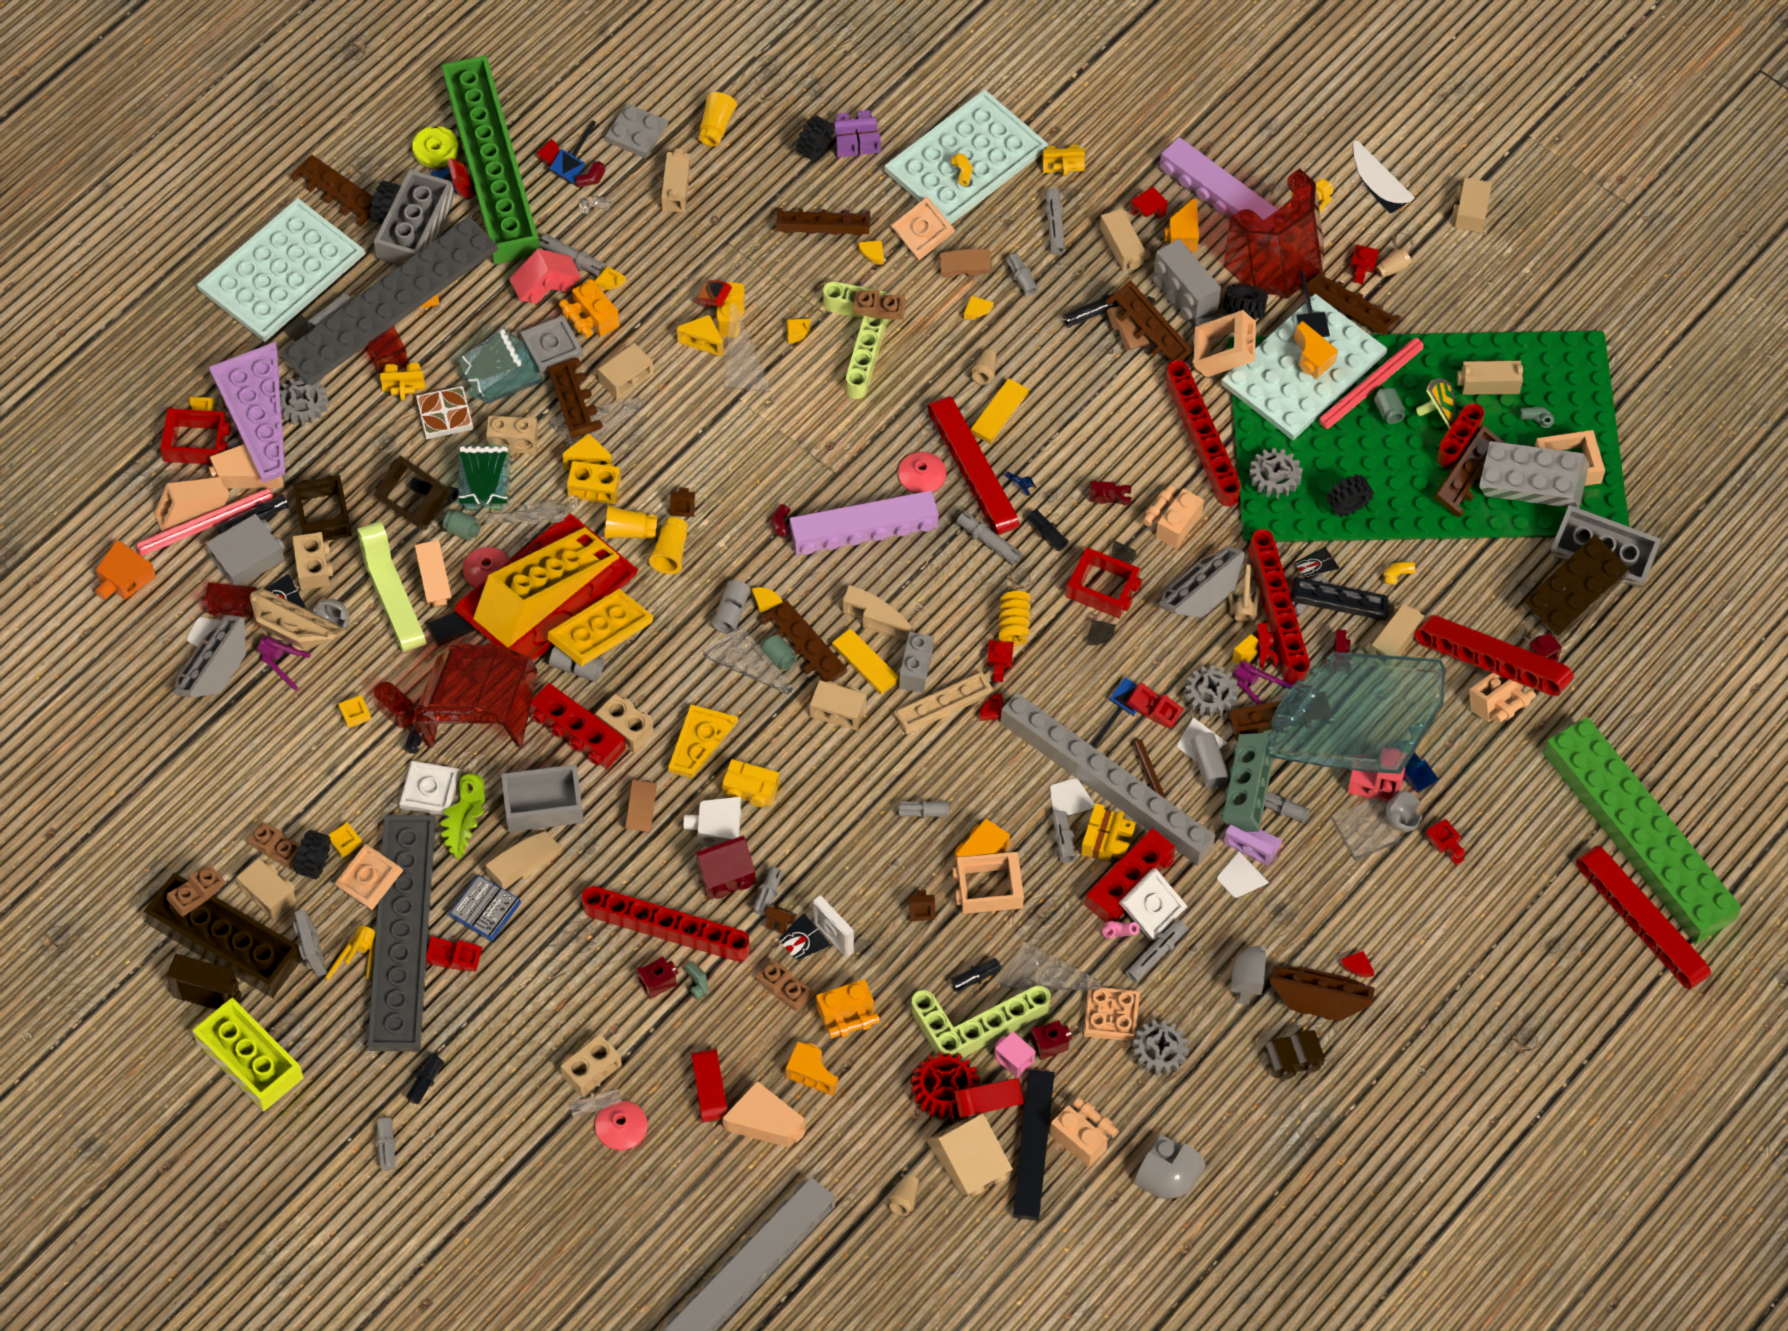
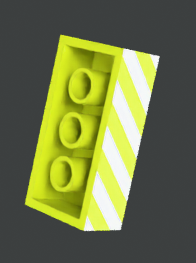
M233 997L192 1030L196 1043L263 1112L303 1079L300 1065Z

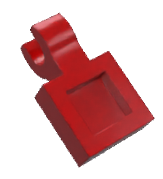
M1356 244L1350 267L1356 269L1354 283L1363 284L1366 272H1374L1379 254L1378 249Z
M1259 623L1255 633V637L1258 639L1259 666L1261 669L1264 668L1265 660L1269 659L1273 662V667H1277L1278 655L1270 650V647L1274 645L1273 633L1268 632L1267 623Z
M989 640L987 666L994 667L993 682H1003L1004 667L1012 668L1014 642Z
M1447 819L1426 830L1425 836L1439 853L1446 850L1451 861L1456 866L1465 860L1462 856L1466 852L1458 844L1461 841V836Z

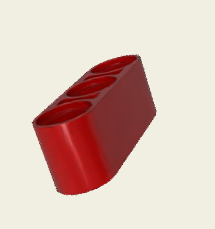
M1471 403L1466 405L1441 441L1437 462L1443 468H1453L1477 430L1482 426L1485 413L1479 404Z
M717 1048L691 1052L702 1123L723 1120V1117L728 1112Z
M1019 1078L954 1091L959 1117L1024 1104Z

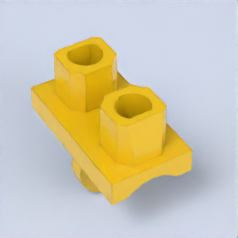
M1070 145L1067 149L1047 146L1043 150V173L1062 172L1063 176H1068V172L1085 171V148H1080L1078 145Z
M409 363L407 365V372H398L397 365L386 364L384 372L380 373L382 392H391V395L400 394L401 401H406V394H413L415 390H425L424 372L421 371L419 363Z

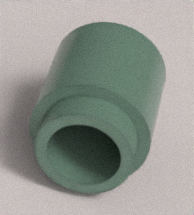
M1388 387L1380 389L1374 397V402L1383 420L1387 421L1388 424L1400 422L1405 417V408L1396 390Z
M458 510L448 511L443 521V528L447 529L448 533L467 541L476 538L481 530L479 519Z
M769 635L762 642L761 652L776 668L786 671L797 661L795 651L780 635Z

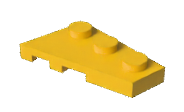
M690 705L668 767V772L693 779L739 722L738 717Z

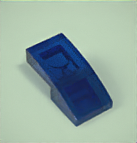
M1408 741L1395 749L1402 754L1408 755L1403 779L1417 793H1420L1439 780L1426 760H1420Z

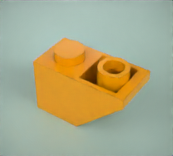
M985 819L981 825L976 824L970 832V838L966 843L961 842L954 853L956 855L955 866L957 867V857L1004 853L1010 846V834L988 819Z

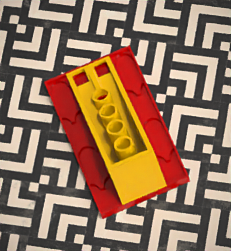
M569 512L500 569L489 574L484 582L456 603L454 611L463 616L467 622L524 669L553 645L547 639L549 631L617 589H622L637 575L638 569Z

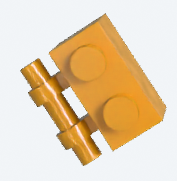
M592 279L572 290L573 304H570L566 299L559 303L563 315L567 319H571L575 324L574 328L586 338L593 334L590 328L601 338L619 327L618 310Z
M865 979L816 995L817 1011L824 1029H828L831 1039L838 1036L843 1038L849 1036L850 1032L859 1029L864 1031L870 1029L871 1025L880 1023L878 1014L874 1013V1000Z

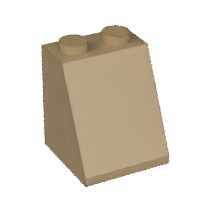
M983 1113L970 1115L926 1139L961 1195L970 1194L971 1197H974L986 1190L984 1185L991 1181L994 1184L1003 1181L1008 1177L1006 1173L1013 1170Z

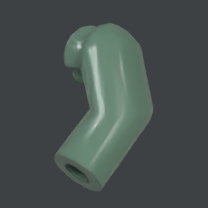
M1544 407L1520 408L1521 420L1533 419L1544 428H1549L1554 423L1553 415Z
M691 961L685 966V971L694 979L696 986L690 989L692 996L695 999H700L702 996L705 997L709 991L706 973L695 962Z

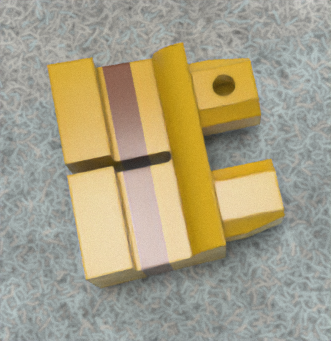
M1095 803L1082 843L1081 855L1111 862L1112 856L1123 858L1128 853L1130 843L1118 840V837L1122 835L1132 838L1136 822L1123 818V811L1115 813L1105 810L1104 805Z

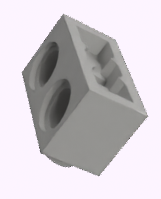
M909 632L900 671L899 689L924 693L933 654L934 636Z

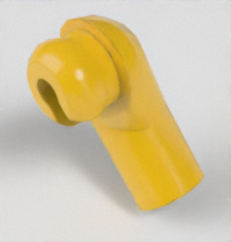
M958 153L953 155L951 164H954V167H959L961 170L958 183L962 186H967L970 182L973 166L965 154Z
M1396 562L1391 564L1384 570V582L1386 584H1396L1398 582V575L1415 574V562Z

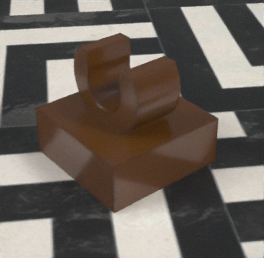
M679 487V491H671L670 516L694 517L695 492H689V488Z
M915 890L916 896H909L910 921L935 920L934 894L926 895V890Z
M775 904L769 905L765 915L771 918L767 921L766 928L771 929L776 921L780 924L778 933L784 934L787 930V924H793L797 914Z

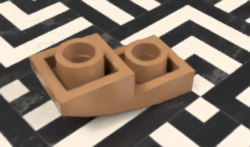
M964 249L940 253L941 274L944 278L964 273L972 277L992 272L991 252L989 249Z
M879 290L856 291L853 311L855 314L872 318L904 319L906 299L904 294L881 295Z
M1120 306L1106 310L1114 332H1120L1126 351L1150 344L1145 334L1140 339L1135 336L1141 329L1130 317L1122 322L1120 317L1125 311Z
M632 780L625 829L650 833L657 783Z
M260 822L246 840L256 850L288 869L293 868L297 860L296 854L299 852L298 847L301 846L300 843L283 836L281 830L264 822Z
M209 864L189 875L187 883L167 893V900L183 917L225 885V880Z
M773 959L755 976L756 980L770 993L796 1012L813 995L810 987L794 978L789 969Z

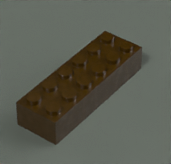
M173 873L143 911L147 924L213 964L234 970L237 978L274 998L303 959L299 945L214 895L182 917L167 900V893L187 883L188 880Z

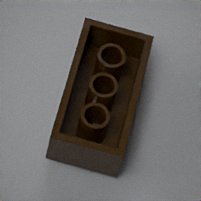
M1595 534L1523 601V607L1558 641L1629 575L1630 568Z

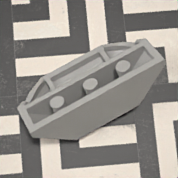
M1227 545L1220 552L1212 553L1198 561L1164 590L1159 603L1160 607L1176 614L1202 618L1236 589L1245 556L1244 552Z
M225 615L221 623L215 626L202 639L176 678L174 689L176 696L198 697L219 694L227 686L229 679L239 668L241 661L246 655L245 621L242 617Z

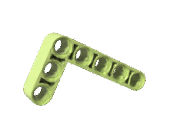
M829 282L823 288L824 308L833 313L863 319L846 374L847 395L853 399H860L868 391L888 319L872 318L854 313L856 291L873 289L840 282ZM879 291L881 295H888L885 292Z
M377 521L358 528L357 533L365 567L401 651L404 653L426 645L421 626L391 559L388 538L382 522Z
M1034 986L953 1027L934 995L927 990H921L912 997V1015L936 1055L940 1051L943 1056H947L950 1053L953 1058H956L958 1054H961L963 1058L1000 1039L1002 1036H1006L1045 1016L1050 1008L1051 994L1044 986ZM1041 999L1044 1001V1003L1036 1004L1033 1002V1000ZM925 1003L929 1005V1007L921 1009L918 1007V1005ZM1014 1010H1018V1011H1020L1022 1014L1016 1016V1015L1011 1014L1010 1012H1011V1011H1014ZM997 1022L1000 1025L997 1027H991L988 1025V1023ZM933 1024H939L942 1026V1028L933 1029L930 1026ZM969 1033H974L977 1035V1037L970 1039L965 1035ZM945 1045H952L955 1048L953 1050H946L943 1047Z

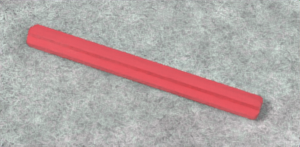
M1418 338L1412 339L1323 414L1319 419V424L1324 429H1329L1423 349V342Z
M266 488L137 542L138 552L141 556H144L232 519L257 507V503L261 501L265 503L274 499L273 494L269 488Z

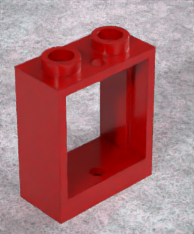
M167 408L160 448L163 461L212 465L211 456L227 451L225 439L226 436H230L231 423L227 421L225 412ZM179 427L218 429L215 449L176 447Z
M1086 547L1067 585L1066 598L1120 619L1123 612H1128L1131 607L1133 592H1138L1141 586L1142 579L1139 578L1140 568ZM1092 566L1128 579L1119 599L1083 586Z

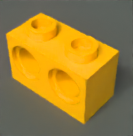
M572 461L567 483L568 498L616 504L621 483L620 467L610 464H591L588 461Z

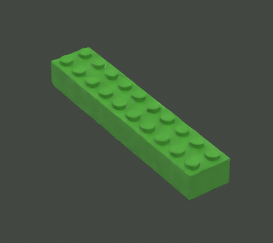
M487 55L443 64L444 84L484 229L498 247V250L492 254L494 265L530 257L537 249H540L539 239Z
M1588 716L1547 740L1543 753L1544 756L1695 944L1700 943L1736 921L1741 910L1740 904Z

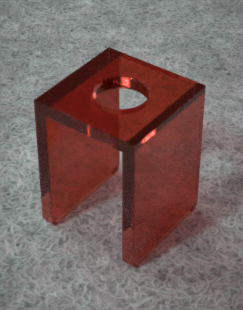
M394 326L368 342V345L365 346L379 376L380 373L384 372L386 364H395L398 366V370L408 365L406 349Z

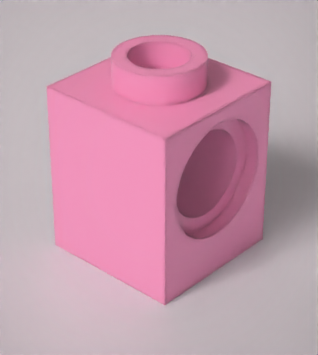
M1011 1032L1007 1037L1002 1036L994 1046V1059L1015 1078H1018L1035 1062L1036 1051L1014 1032Z

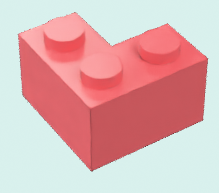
M537 249L509 280L519 300L537 304L550 289L568 292L582 277L571 256Z
M1383 749L1381 761L1374 760L1369 756H1356L1347 793L1389 802L1393 796L1400 792L1408 755L1402 754L1397 750L1388 751Z

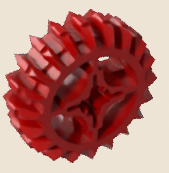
M940 1051L937 1053V1058L929 1054L927 1062L921 1060L919 1062L920 1068L914 1069L913 1075L915 1077L911 1078V1085L913 1086L911 1094L915 1096V1104H921L920 1110L922 1112L930 1109L929 1116L931 1118L938 1113L940 1120L944 1119V1115H949V1118L953 1120L954 1113L958 1114L954 1091L960 1090V1087L957 1085L961 1077L964 1079L967 1088L980 1086L978 1085L980 1083V1076L976 1075V1066L970 1067L971 1061L969 1059L962 1062L961 1054H958L956 1058H953L950 1053L947 1056H943ZM928 1078L932 1080L934 1085L931 1094L927 1092L924 1086ZM942 1084H944V1085L949 1084L950 1087H947V1086L942 1087L941 1085H942Z

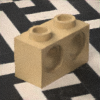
M489 416L486 434L489 449L506 447L508 448L507 453L536 454L538 442L537 418Z
M322 532L292 536L301 590L330 586L329 576H333L331 561L327 562L326 556L330 555L329 542L323 541Z
M616 693L595 713L597 718L625 737L626 748L633 753L654 734L652 718L646 712L638 711L630 700L625 697L621 698ZM614 713H621V714H622V715L617 716V717L612 716ZM633 727L641 728L637 731L631 730V728Z
M599 1034L594 1039H588L583 1044L582 1049L575 1055L571 1054L564 1059L561 1065L562 1077L583 1098L622 1066L621 1055ZM597 1053L605 1054V1057L601 1059H596L593 1056ZM578 1069H583L586 1071L582 1075L574 1074V1072Z

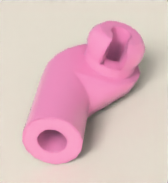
M1109 921L1102 928V934L1107 939H1112L1114 935L1125 937L1139 933V925L1135 922Z

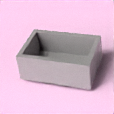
M1177 239L1156 251L1154 283L1158 288H1162L1172 304H1176L1181 310L1184 319L1189 320L1195 327L1196 319L1213 317L1218 314L1221 287L1183 242Z
M577 764L501 774L508 832L584 823Z

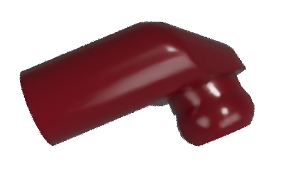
M595 161L592 163L588 174L576 176L578 188L598 184L605 174V165L600 161Z
M784 504L779 505L770 519V526L773 532L781 538L787 537L790 533V528L786 526L785 522L790 508Z

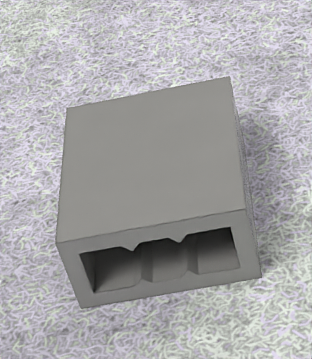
M256 514L206 543L210 558L234 589L284 561L282 550L285 547L279 537L274 538L272 536L269 524L266 520L261 521Z

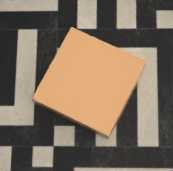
M928 197L924 198L891 225L918 260H921L956 232Z
M365 844L334 884L373 910L402 873L403 869Z

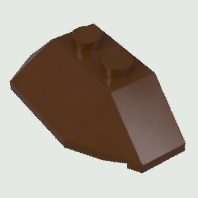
M1274 965L1270 978L1271 985L1290 1010L1301 1014L1321 1016L1327 1020L1342 1021L1371 1006L1375 990L1374 987L1366 986L1364 983L1349 977L1300 966L1282 967Z

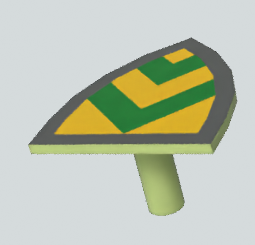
M1438 378L1432 380L1426 389L1431 398L1430 402L1417 407L1416 411L1419 416H1422L1437 409L1450 429L1456 418L1455 395L1452 383Z

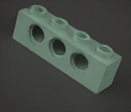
M1268 733L1239 734L1238 743L1234 747V764L1230 768V784L1226 788V804L1221 812L1222 821L1228 828L1231 824L1244 832H1257L1260 830L1276 748Z

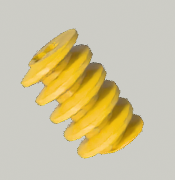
M1012 591L1002 595L1000 598V641L1014 642V646L1027 643L1028 640L1025 637L1030 634L1028 629L1030 621L1028 619L1030 618L1029 610L1031 604L1029 602L1031 601V596L1029 593Z

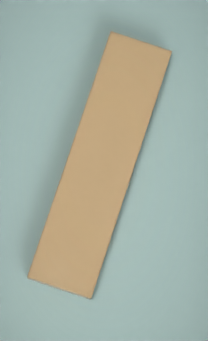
M981 671L896 710L895 717L905 734H909L993 695L994 690Z

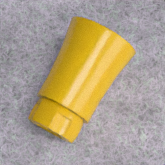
M720 92L707 94L705 111L698 137L702 144L709 147L720 144L730 118L737 107V102L731 96Z
M608 505L604 539H644V537L655 539L658 516L646 515L644 512L624 510Z
M669 517L665 521L655 549L649 558L650 566L656 571L665 574H676L682 570L683 551L688 528L686 521L678 517Z

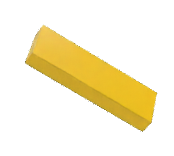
M1008 378L972 426V434L991 444L1028 395L1029 389Z
M851 628L832 642V647L880 695L899 682L900 677Z

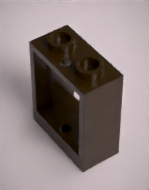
M400 455L398 459L391 463L390 471L386 477L377 484L376 492L373 496L417 527L427 530L453 490L409 459ZM407 468L433 485L414 515L388 498Z
M329 475L321 479L303 480L292 484L302 535L322 532L323 541L352 536L340 475ZM338 494L342 517L306 523L302 500Z
M175 953L166 974L173 998L214 1010L219 1009L232 997L238 1004L240 1003L242 992L239 989V982L236 979L234 970Z

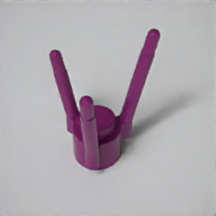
M265 636L258 646V652L263 655L261 661L267 663L293 690L297 691L298 687L272 660H278L284 651L310 658L311 654L286 645L270 636Z
M1245 660L1239 664L1234 673V677L1239 680L1237 686L1242 688L1257 705L1263 703L1247 685H1254L1259 677L1293 691L1297 690L1296 686L1259 670Z

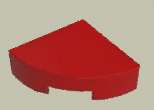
M551 138L536 154L539 160L551 167L560 151L557 143Z
M1002 693L991 696L981 707L980 721L1001 719V711L1004 707Z
M1364 951L1340 959V965L1345 971L1363 978L1374 976L1375 972Z

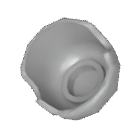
M323 599L313 609L314 614L344 629L349 624V612L346 606L336 599Z
M1402 791L1397 793L1386 805V817L1390 825L1402 832L1416 829L1419 821L1422 819V816L1418 815V808L1421 803L1410 792Z

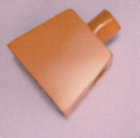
M117 540L97 567L96 572L101 584L95 592L103 600H107L113 592L121 598L127 599L156 577L153 564Z

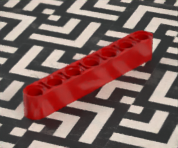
M1174 360L1167 368L1166 385L1217 500L1223 506H1233L1239 499L1241 484L1188 365L1183 361Z
M952 396L929 403L927 405L929 415L992 531L997 535H1001L1019 528L1020 523L1014 508Z
M1259 529L1252 536L1248 546V555L1260 591L1269 629L1273 633L1274 646L1283 678L1289 684L1297 686L1304 682L1310 668V661L1274 537L1270 531Z
M1430 615L1414 634L1416 640L1425 647L1551 696H1559L1574 679L1572 670L1562 663L1437 615Z
M1596 845L1576 859L1580 872L1686 989L1691 990L1711 975V970L1705 960L1601 846Z
M596 886L588 887L582 893L583 911L591 918L733 961H744L750 955V939L748 934L742 930ZM591 900L599 901L597 904L588 903ZM615 907L623 908V910L619 912H615L612 909H614ZM640 914L647 915L644 919L636 918ZM665 921L671 923L669 926L660 925L662 922ZM687 929L696 930L694 933L691 934L684 932ZM712 936H717L720 938L716 941L709 940V938ZM737 943L744 945L742 948L733 947Z

